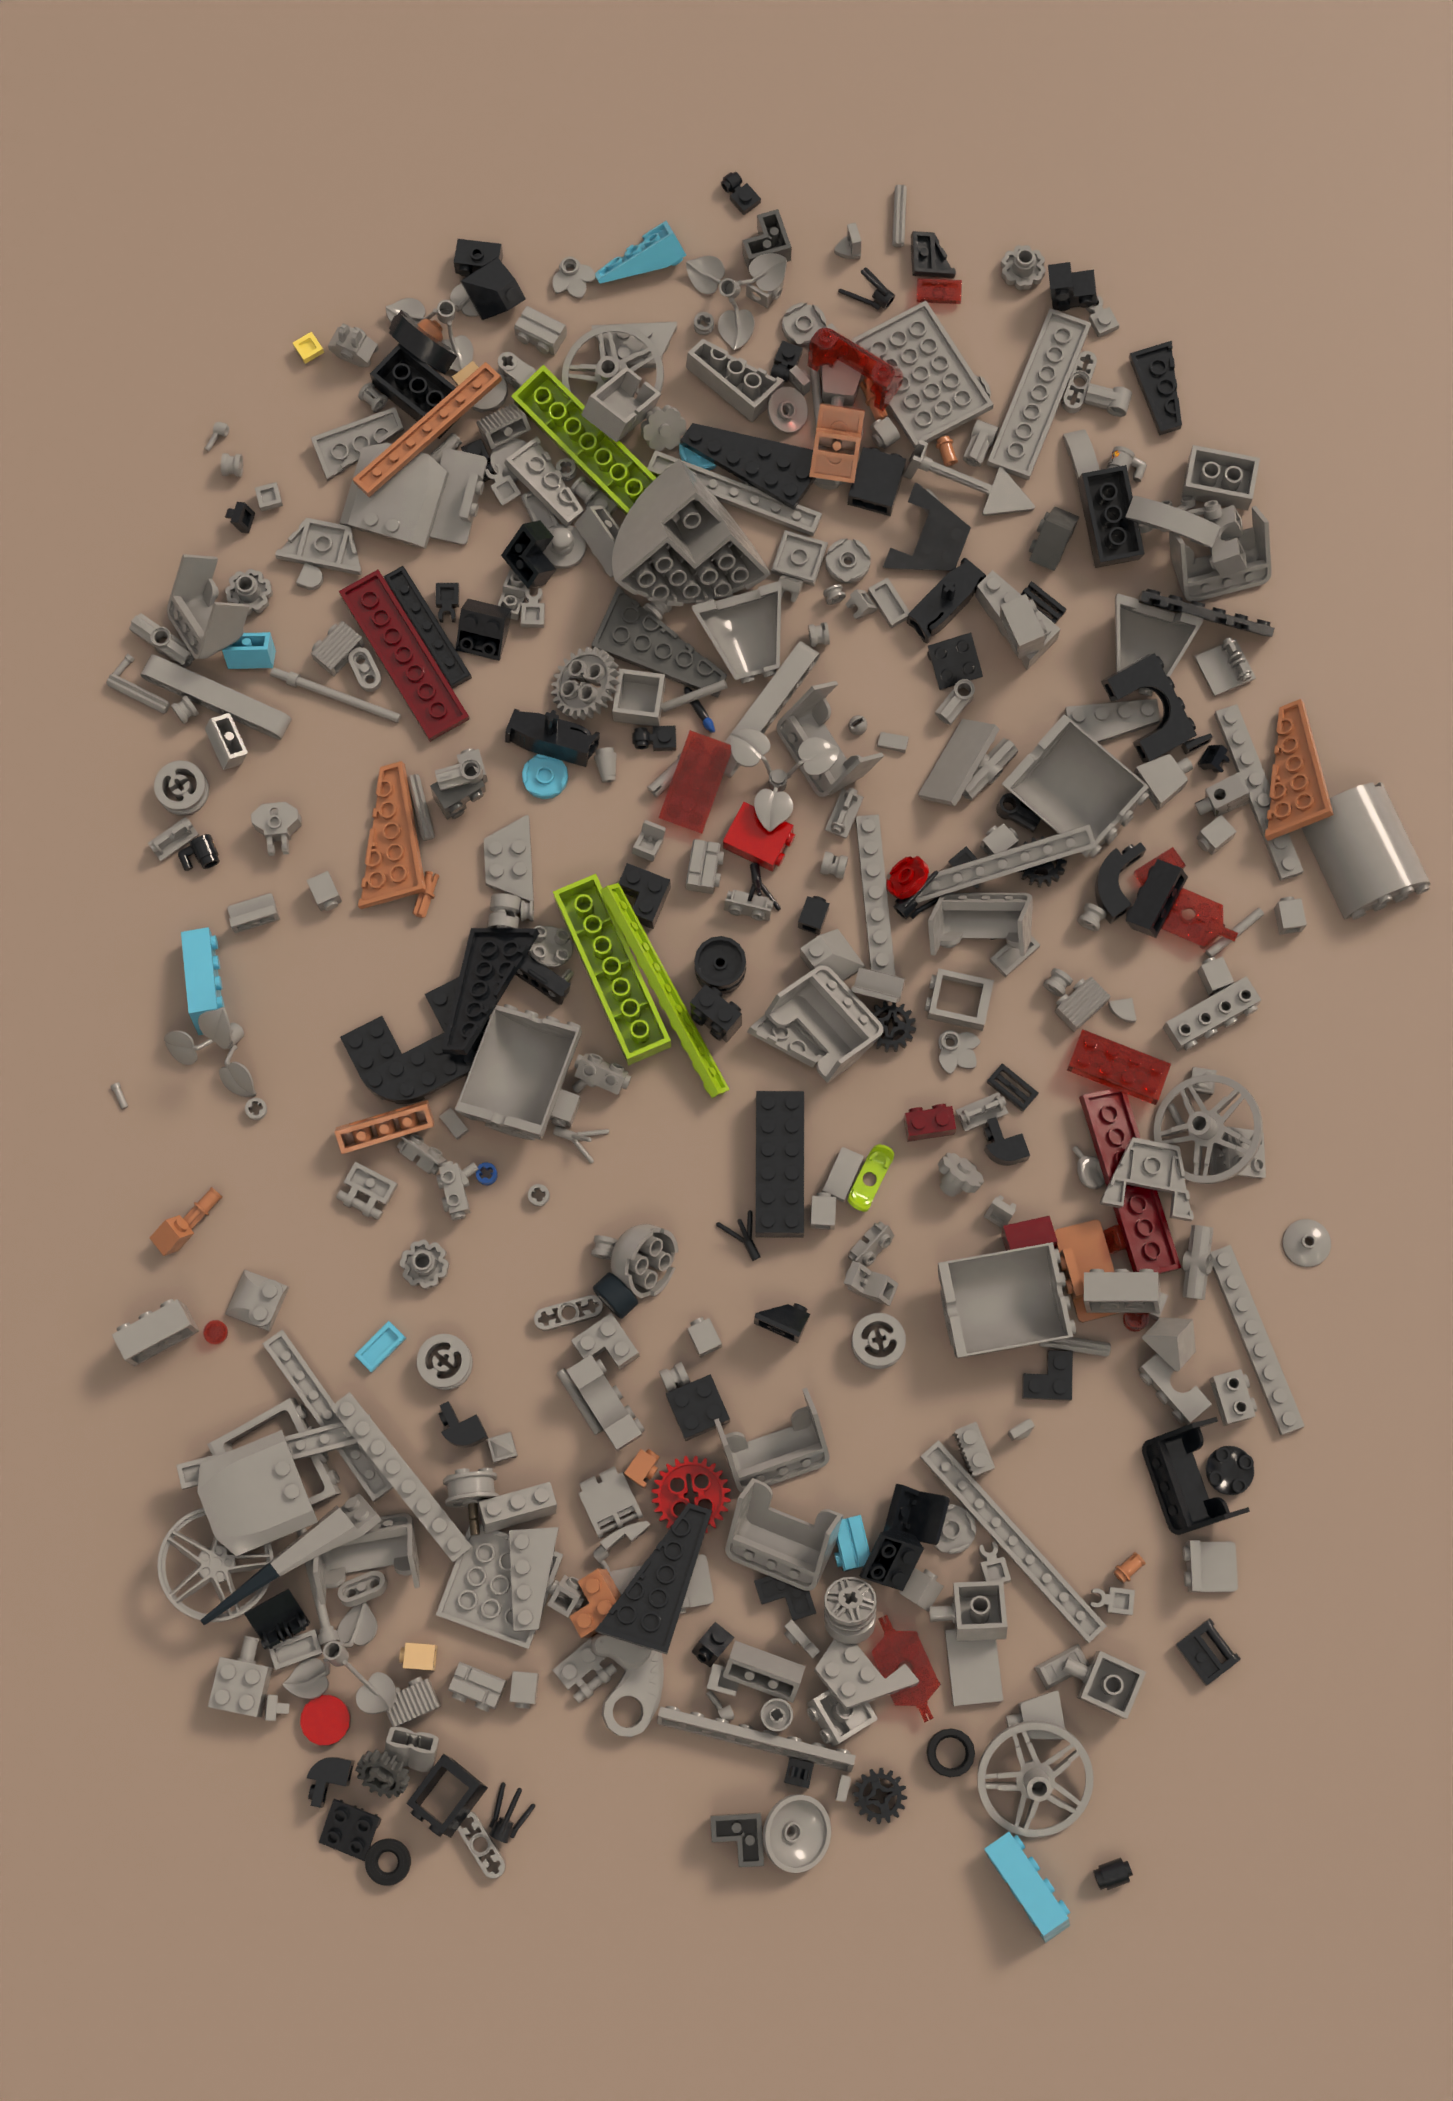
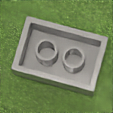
M1193 445L1188 458L1181 498L1194 496L1196 501L1201 502L1216 500L1222 506L1229 507L1234 505L1237 509L1248 511L1253 499L1260 458Z
M1091 1269L1090 1272H1084V1304L1086 1312L1160 1313V1280L1158 1272H1154L1152 1269H1140L1139 1272H1129L1127 1269H1115L1114 1272H1104L1103 1269Z
M170 1299L160 1305L161 1308L153 1313L152 1311H147L138 1317V1321L132 1324L128 1322L119 1326L116 1329L117 1332L113 1333L112 1336L124 1360L136 1366L199 1332L185 1304L178 1299L175 1301Z

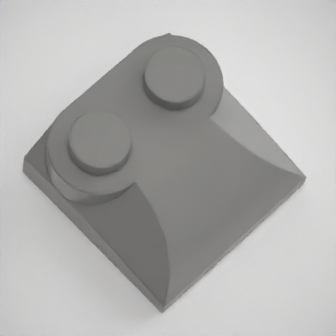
M244 1270L225 1314L270 1332L289 1287L276 1280Z

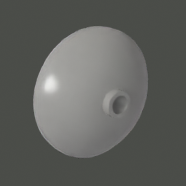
M802 1794L787 1796L776 1803L769 1812L763 1829V1843L767 1856L775 1866L791 1873L805 1872L816 1866L824 1857L831 1839V1823L827 1811L819 1801ZM790 1827V1833L787 1835V1830Z

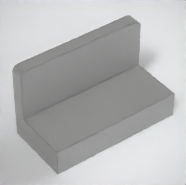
M271 893L230 905L227 908L230 915L229 921L235 933L280 920L274 897Z
M859 967L855 985L852 986L851 991L897 1003L901 999L905 978Z

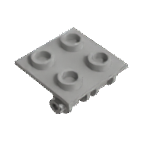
M1231 637L1226 638L1223 641L1224 644L1194 656L1214 696L1256 679L1237 640H1232Z

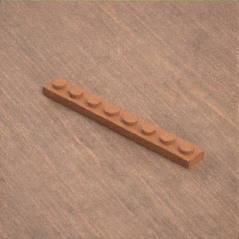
M485 362L353 478L354 484L368 497L372 496L502 381L501 376Z

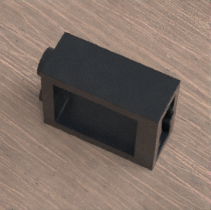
M443 1754L406 1804L413 1809L410 1813L421 1822L425 1819L431 1824L429 1829L439 1837L444 1834L451 1838L488 1787L453 1758ZM448 1770L469 1789L445 1822L441 1823L421 1804Z

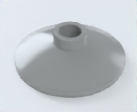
M782 387L774 391L769 398L767 406L768 416L778 430L787 433L795 432L805 424L808 416V407L804 396L798 390L792 387Z
M1302 1219L1292 1223L1286 1229L1283 1236V1249L1286 1256L1293 1263L1303 1267H1313L1322 1263L1329 1255L1331 1239L1328 1231L1320 1223L1310 1219ZM1305 1238L1312 1239L1313 1243L1311 1246L1305 1244Z

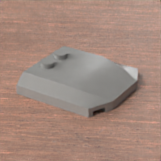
M382 443L362 447L353 478L392 444ZM420 452L370 497L354 484L352 480L340 524L426 549L449 473L429 454Z
M282 1430L200 1463L197 1492L215 1538L236 1557L319 1523Z

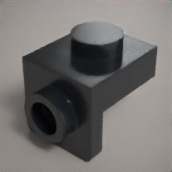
M715 1622L694 1647L692 1653L701 1663L712 1667L735 1637Z

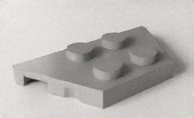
M677 322L610 324L628 326L646 335L657 348L661 359H663V354L667 351L670 340L677 330ZM592 325V330L606 325ZM611 332L619 360L648 348L642 341L632 335ZM604 333L606 355L612 356L608 334ZM652 353L627 365L628 368L633 367L642 360L644 361L645 359L650 357ZM653 359L641 368H655V360Z
M306 518L299 525V529L290 535L281 550L278 549L275 553L276 559L301 564L307 563L316 567L356 575L362 574L350 526Z
M525 815L484 838L486 886L502 890L506 894L518 896L529 903L530 900L534 902L530 818L529 815Z

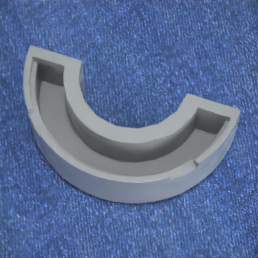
M589 1355L567 1369L572 1381L617 1451L643 1436L642 1432L645 1431L643 1425L638 1418L633 1420L636 1416L630 1406L624 1407L620 1399L623 1396L616 1385L611 1387L604 1375L607 1369L600 1359L595 1361L593 1356Z

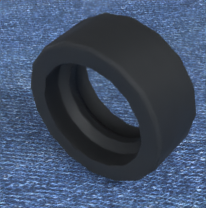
M952 1728L943 1729L934 1734L928 1742L926 1751L927 1759L932 1769L938 1774L950 1778L966 1773L972 1766L975 1757L974 1744L969 1736L960 1730ZM945 1738L958 1739L965 1747V1759L956 1768L944 1767L936 1757L937 1746Z

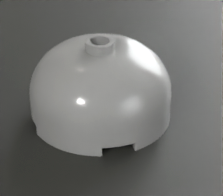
M640 1224L631 1227L620 1236L613 1248L610 1263L611 1272L627 1286L634 1296L642 1299L649 1295L656 1296L667 1286L676 1269L670 1267L674 1261L675 1253H678V1244L674 1235L670 1231L652 1224ZM648 1266L660 1271H666L664 1277L657 1282V1273L648 1269Z

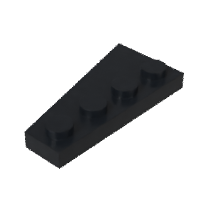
M1172 341L1142 349L1129 355V360L1159 435L1179 430L1182 426L1179 398L1177 396V379H1175V363L1172 354Z

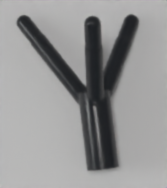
M759 863L750 864L753 884L749 892L748 901H752L755 890L758 896L762 895V890L771 901H774V907L778 911L781 910L779 904L762 883Z
M751 1210L748 1211L747 1231L742 1220H737L743 1237L720 1222L716 1223L717 1227L744 1243L752 1261L761 1257L752 1240Z

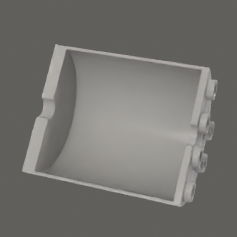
M1065 714L1002 783L1005 788L1057 833L1090 824L1097 847L1082 851L1081 853L1086 858L1089 856L1094 858L1101 851V846L1105 842L1110 844L1117 837L1119 827L1121 825L1126 827L1133 819V811L1138 804L1141 806L1149 797L1147 793L1149 786Z
M1382 782L1376 785L1374 783L1364 784L1329 798L1334 815L1302 827L1344 920L1350 917L1353 920L1358 919L1366 914L1365 911L1370 909L1378 911L1385 908L1387 902L1395 900L1398 903L1407 899L1411 893L1416 892L1418 895L1430 889L1431 883Z
M505 1004L504 1007L496 1005L455 1110L471 1120L486 1122V1127L527 1140L535 1141V1138L542 1140L582 1035L581 1026L573 1022L563 1024L560 1023V1020L551 1016H546V1019H539V1015L533 1011L525 1010V1013L517 1011L516 1007Z
M1053 1242L938 1263V1279L942 1288L940 1295L949 1340L951 1346L953 1345L956 1358L1073 1338V1334H1076L1075 1322L1073 1319H1069L1068 1310H1071L1069 1296L1063 1295V1287L1066 1286L1064 1273H1059L1057 1263H1061L1060 1253L1058 1249H1054Z

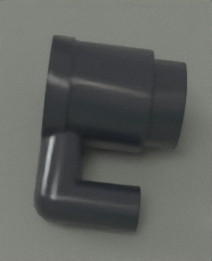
M210 834L201 835L193 839L188 847L178 852V857L184 871H189L193 868L189 856L195 854L198 863L201 864L203 869L211 868L220 862L218 851Z

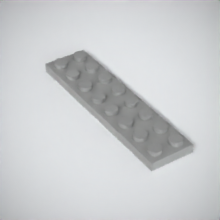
M1051 308L1049 309L987 461L988 466L997 469L1003 467L1010 474L1027 480L1030 479L1092 323Z

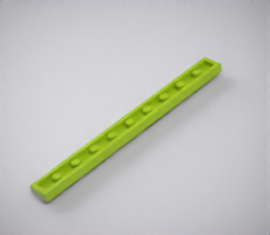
M617 883L604 887L600 890L603 900L612 911L615 923L621 928L627 945L634 952L637 964L643 969L649 986L656 993L659 1005L666 1012L672 1029L678 1034L682 1048L688 1053L694 1070L700 1075L704 1089L710 1094L711 1098L724 1094L730 1089L621 886Z

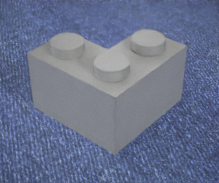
M612 1313L571 1340L583 1359L589 1355L595 1358L606 1350L619 1370L639 1357V1352Z

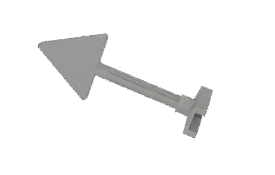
M919 440L910 456V463L903 475L906 478L912 479L918 468L926 472L929 470L987 494L988 498L982 512L983 516L1030 511L1035 508V505L1003 467H999L994 482L990 485L926 457L925 453L928 442Z

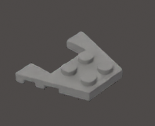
M1135 1137L1131 1138L1100 1200V1204L1122 1208L1126 1185L1172 1193L1170 1218L1191 1222L1194 1215L1190 1209L1189 1191L1186 1189L1185 1171L1180 1147Z
M835 1639L814 1669V1672L845 1710L919 1684L918 1678L906 1664L902 1665L887 1678H884L857 1644H844Z

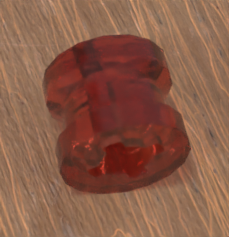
M1125 1313L1123 1315L1124 1326L1132 1332L1144 1329L1149 1322V1313Z

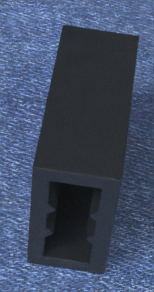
M863 447L856 468L855 481L852 483L849 491L847 505L891 516L905 471L906 458L896 453L887 454L881 452L877 448Z

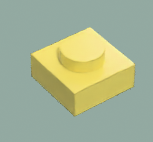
M312 332L293 342L294 348L305 364L324 353L322 346Z

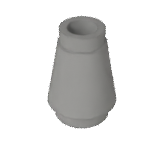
M606 747L595 750L596 755L594 759L602 782L615 781L617 753H614V748Z

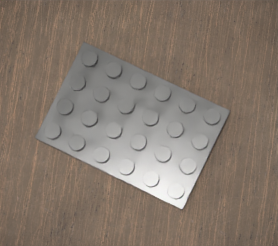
M927 301L849 340V346L860 364H864V370L869 378H872L876 389L882 395L883 400L914 448L919 440L929 443L993 409V402Z

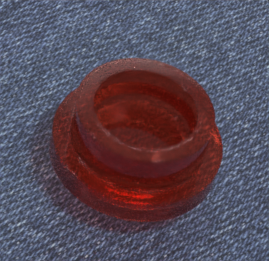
M219 1320L210 1321L204 1327V1338L210 1344H221L228 1336V1328Z

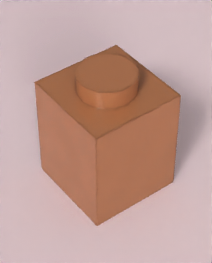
M178 1215L166 1219L150 1236V1240L162 1255L166 1256L179 1251L194 1232L188 1223Z

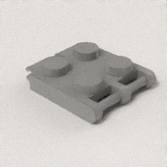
M615 1466L599 1473L603 1482L598 1483L595 1476L579 1483L582 1492L578 1494L599 1538L616 1527H619V1529L624 1527L623 1524L637 1517L639 1519L643 1517L623 1472L618 1474ZM633 1511H636V1513L620 1520L621 1517L630 1514ZM614 1520L616 1521L615 1523H613V1524H611V1525H609V1526H607V1527H605V1528H603V1529H600V1527H602V1526H604V1525H607L608 1523H610V1522H612V1521H614Z

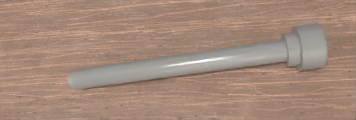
M306 1528L297 1531L298 1537L307 1531ZM312 1559L306 1562L305 1566L321 1629H319L320 1634L318 1635L320 1645H326L330 1641H339L337 1630H334V1627L330 1625L326 1605L320 1603L313 1575Z

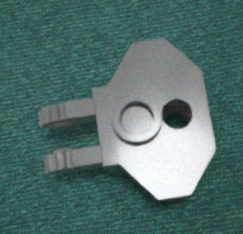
M344 323L337 328L328 345L329 350L340 359L359 367H369L373 352H377L379 349L378 344L367 337L362 329L358 327L351 328Z
M287 802L262 804L251 813V822L255 830L263 834L267 840L268 855H275L274 841H282L281 850L283 855L289 854L291 835L302 826L298 809Z

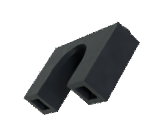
M1155 653L1146 655L1101 681L1111 702L1119 700L1139 688L1152 690L1161 699L1164 712L1159 726L1152 732L1132 742L1143 763L1158 758L1197 735L1193 720L1187 717L1184 711L1185 704L1183 700L1177 697L1174 691L1175 685L1172 679L1166 676L1163 670V661Z

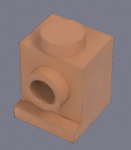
M640 1449L624 1472V1475L645 1489L647 1483L644 1481L646 1478L651 1480L657 1472L658 1467L655 1465L660 1456L650 1449H647L646 1452Z

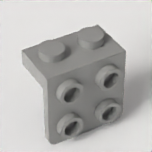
M1200 1540L1185 1542L1186 1546H1183V1560L1186 1561L1187 1571L1184 1572V1585L1188 1587V1592H1234L1238 1589L1236 1545L1234 1542H1200Z

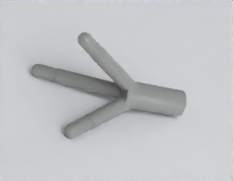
M556 1126L553 1135L572 1141L590 1163H593L594 1160L578 1140L591 1142L592 1139L586 1136L608 1134L609 1130L573 1132Z

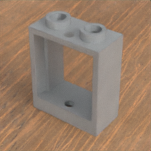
M938 968L937 976L932 975L929 986L930 989L934 990L932 998L927 997L924 1011L929 1012L927 1019L983 1031L994 980ZM942 979L982 988L976 1017L936 1009Z

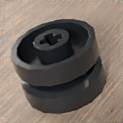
M717 936L704 941L697 949L694 959L695 974L702 987L705 984L709 988L713 986L722 994L734 991L741 985L746 973V957L739 943L732 938Z

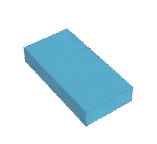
M388 1321L354 1356L373 1373L406 1340V1337Z

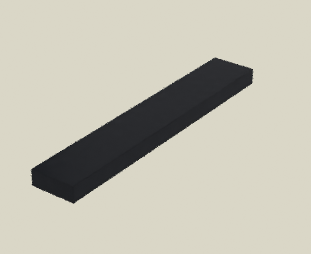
M404 566L383 576L451 688L453 689L471 679L470 672Z

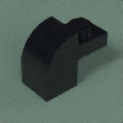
M994 1117L986 1121V1127L983 1128L986 1140L992 1143L986 1145L984 1151L993 1162L999 1165L1010 1166L1029 1159L1030 1153L1022 1133L1004 1139L997 1118Z
M449 1401L439 1405L442 1412L438 1413L444 1426L449 1425L450 1427L441 1433L451 1444L457 1447L468 1448L489 1438L477 1414L459 1422Z
M329 1757L318 1761L312 1766L307 1778L316 1780V1784H312L308 1795V1799L312 1800L310 1806L324 1807L329 1783L349 1786L354 1760Z

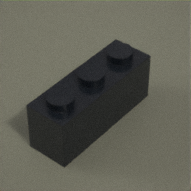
M1157 859L1155 865L1151 866L1144 886L1139 888L1137 899L1126 914V922L1133 930L1157 938L1188 878L1181 867Z

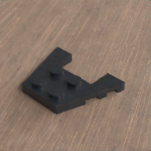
M915 483L908 503L929 510L923 530L912 556L890 548L883 567L952 571L957 566L971 527L921 485Z

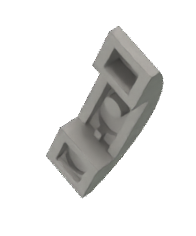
M1085 429L1063 434L1068 456H1071L1077 479L1082 473L1100 470L1092 443Z
M1133 496L1125 517L1144 525L1149 524L1191 539L1190 541L1209 548L1213 547L1220 529L1219 525L1195 514L1139 496Z

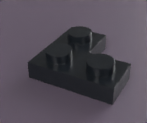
M1048 1350L1047 1374H1023L1022 1399L1071 1401L1073 1351Z
M771 1576L754 1581L761 1605L785 1598L793 1621L816 1614L810 1591L802 1590Z

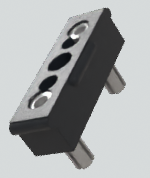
M528 953L515 975L556 1003L562 1004L564 997L569 993L571 984L568 981L574 975V972L567 969L560 977L546 966L538 963Z

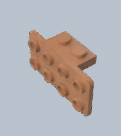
M1092 1220L1057 1229L1055 1234L1061 1259L1059 1267L1061 1271L1065 1272L1067 1279L1065 1280V1288L1067 1294H1071L1079 1322L1083 1323L1119 1314L1087 1313L1084 1304V1272H1090L1091 1269H1103L1104 1272H1114L1101 1222L1099 1220Z

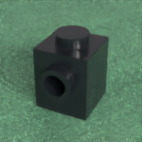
M807 896L798 921V928L820 935L830 903H827L824 898L819 896H813V898Z

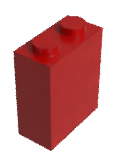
M743 802L723 840V849L753 863H759V866L773 872L775 867H780L784 860L785 854L783 851L785 847H790L796 836L793 833L794 825L784 821L773 831L769 832L760 823L754 806Z

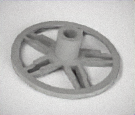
M606 325L587 332L571 347L563 364L562 384L571 392L569 377L598 382L596 390H598L627 365L652 353L650 357L629 369L635 372L654 359L657 370L654 388L661 393L664 383V367L657 348L646 335L628 326ZM611 332L632 335L642 341L648 348L619 360ZM604 333L608 334L612 356H606ZM599 335L601 359L598 363L571 365L575 354L581 346ZM569 370L595 372V376L570 374ZM637 388V390H636V394H637V395H638V393H639V391H640L639 388Z
M1220 1075L1195 1076L1178 1084L1162 1101L1154 1122L1155 1142L1172 1144L1195 1141L1194 1174L1185 1171L1184 1179L1200 1184L1219 1183L1236 1176L1244 1170L1256 1155L1263 1133L1261 1111L1254 1097L1238 1082ZM1203 1082H1217L1234 1088V1090L1227 1097L1225 1096L1212 1110L1208 1111L1192 1085ZM1186 1088H1189L1201 1111L1195 1112L1185 1091ZM1181 1093L1184 1100L1183 1103L1190 1116L1187 1123L1161 1131L1166 1109L1171 1101ZM1240 1093V1098L1221 1116L1219 1113ZM1244 1098L1251 1108L1254 1119L1252 1141L1223 1125ZM1185 1131L1189 1132V1136L1162 1141V1137ZM1227 1133L1250 1145L1249 1149H1244L1223 1140L1225 1134ZM1214 1143L1245 1153L1244 1157L1229 1170L1207 1176ZM1202 1147H1207L1203 1176H1200Z
M204 1508L185 1515L172 1526L161 1544L157 1565L159 1581L168 1600L180 1612L197 1620H201L207 1614L190 1609L181 1601L211 1582L220 1602L225 1600V1596L219 1585L220 1583L227 1581L230 1593L232 1594L235 1591L231 1578L232 1573L263 1568L273 1559L271 1543L263 1546L265 1553H245L236 1557L225 1546L219 1545L215 1536L211 1547H206L192 1538L179 1533L189 1522L206 1516ZM177 1536L202 1551L197 1557L174 1541L173 1538ZM170 1544L197 1564V1568L173 1590L169 1586L165 1570L166 1555ZM266 1558L265 1563L235 1565V1559ZM199 1574L202 1580L177 1598L175 1594ZM270 1583L258 1589L256 1594L243 1606L240 1607L239 1603L235 1604L236 1610L230 1611L229 1608L226 1610V1613L220 1614L210 1622L228 1621L243 1615L261 1600Z
M1027 1721L1006 1728L988 1744L979 1762L977 1785L985 1809L1000 1826L1018 1835L1043 1837L1058 1833L1069 1827L1084 1812L1092 1794L1093 1769L1085 1748L1072 1733L1053 1723ZM1043 1730L1052 1732L1063 1737L1070 1745L1045 1762L1040 1763L1026 1731ZM1022 1732L1032 1760L1026 1762L1017 1738V1734ZM1012 1736L1021 1770L986 1774L989 1760L994 1751L1006 1739ZM1073 1747L1076 1749L1053 1769L1050 1767V1764L1061 1758ZM1079 1755L1084 1764L1086 1776L1085 1789L1080 1801L1055 1782V1778L1067 1769L1071 1762ZM1016 1777V1782H985V1779ZM986 1789L1021 1791L1022 1795L1015 1825L1004 1819L995 1810L988 1798ZM1053 1789L1058 1790L1078 1806L1074 1808L1051 1794ZM1026 1798H1028L1032 1801L1028 1809L1023 1827H1020L1019 1824L1021 1816L1023 1814ZM1046 1799L1058 1807L1071 1812L1067 1818L1053 1826L1040 1829L1029 1828L1039 1802Z

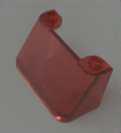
M830 328L819 329L810 340L807 366L818 371L820 366L829 365V367L833 368L838 360L874 381L870 392L875 395L874 407L882 412L885 410L903 383V372L900 368L843 333Z

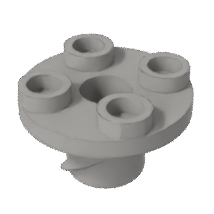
M564 524L548 529L554 537L543 553L554 567L570 568L580 564L586 551V543L584 538L580 536L578 529L571 525L566 527Z

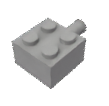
M1003 1580L953 1583V1603L951 1606H929L930 1622L953 1621L955 1623L956 1641L1006 1639L1008 1627Z
M244 1636L240 1658H237V1660L219 1657L208 1707L253 1717H262L273 1667L259 1665L254 1661L259 1638Z
M1096 1651L1092 1663L1088 1666L1071 1659V1657H1067L1062 1668L1063 1672L1082 1680L1083 1684L1077 1696L1078 1699L1122 1719L1128 1718L1146 1674L1145 1671L1102 1651Z

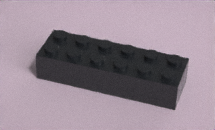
M756 1091L755 1237H804V1091Z

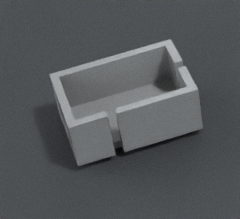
M626 366L590 395L581 415L608 437L618 442L646 418V413L656 406L662 393L645 381L637 398H633L642 378Z

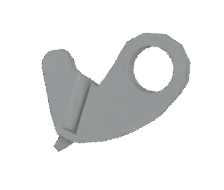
M598 1633L591 1641L594 1655L609 1657L625 1670L622 1678L603 1701L602 1717L604 1723L609 1730L618 1736L633 1737L642 1733L647 1728L658 1709L664 1679L662 1653ZM624 1696L634 1697L641 1706L639 1720L630 1727L620 1726L613 1717L614 1704Z

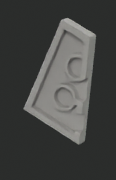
M764 1015L747 1031V1033L812 1068L821 1057L827 1054L796 1020L786 1027H779Z

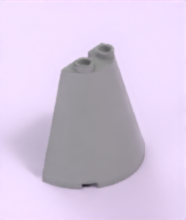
M781 581L758 587L757 590L718 601L713 599L692 605L695 615L734 679H741L742 684L754 681V676L763 674L764 678L773 676L776 673V669L780 668Z
M1117 593L1115 596L1116 672L1146 655L1155 653L1163 661V670L1166 676L1170 677L1203 623L1204 618L1184 612H1169L1139 603V599ZM1139 688L1138 693L1152 696L1153 691Z

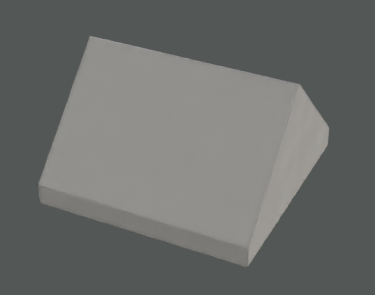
M1160 1317L1142 1336V1339L1177 1372L1196 1352L1193 1319Z

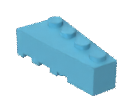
M209 927L181 932L188 1013L198 1035H204L198 1024L199 1016L206 1011L225 1007L221 995V990L223 989L222 981L218 974L220 961L215 952L218 949V941L216 935L212 936Z
M1007 1832L984 1849L985 1853L1005 1883H1008L1012 1894L1020 1905H1023L1028 1918L1035 1927L1037 1926L1041 1932L1040 1936L1047 1943L1070 1926L1067 1916L1070 1911L1062 1900L1057 1902L1052 1894L1055 1892V1889L1047 1878L1042 1880L1037 1872L1040 1870V1867L1032 1856L1027 1858L1022 1850L1026 1847L1018 1835L1013 1837L1010 1832Z

